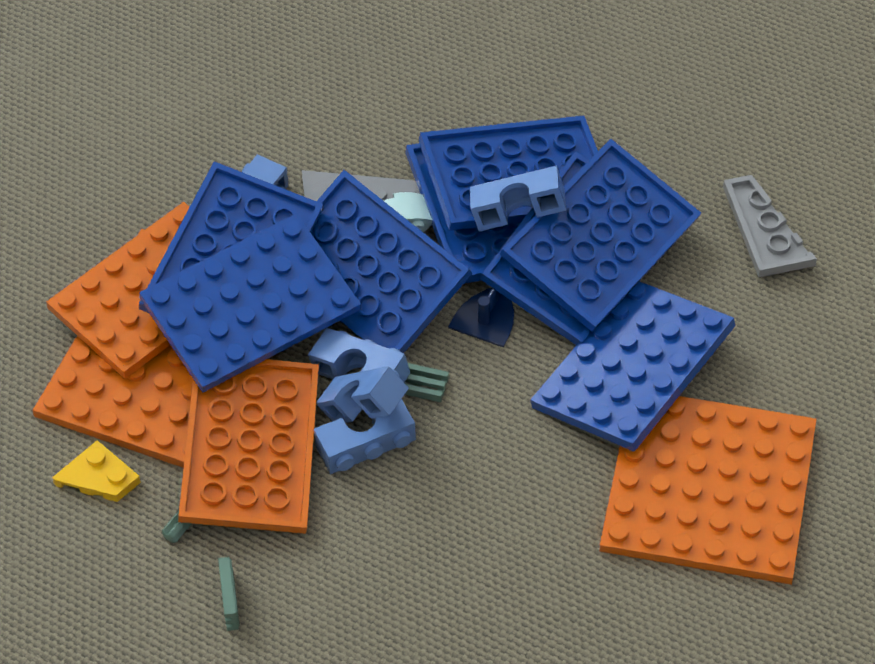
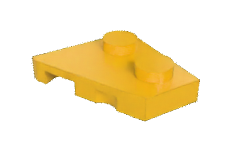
M98 440L52 477L53 483L57 487L63 488L64 485L79 488L80 493L91 496L100 495L103 499L119 502L141 483L140 476Z

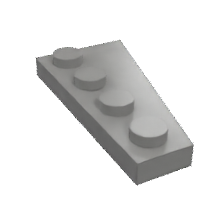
M302 170L304 197L317 201L340 174ZM352 175L382 200L393 198V193L399 192L420 194L415 180Z
M752 175L724 180L723 189L758 278L816 266L817 258L812 252H808L802 245L803 240L788 227L786 218L771 205L772 200Z

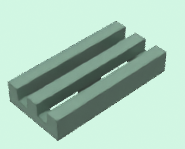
M408 363L410 374L405 382L410 384H406L409 389L404 395L441 402L449 380V372ZM423 385V386H428V387H432V388H437L438 390H433V389H429V388H424V387H421V386Z
M229 557L218 558L227 631L238 630L240 623L232 560Z

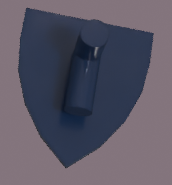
M488 288L463 303L453 316L448 328L504 348L514 325L512 301L495 289Z

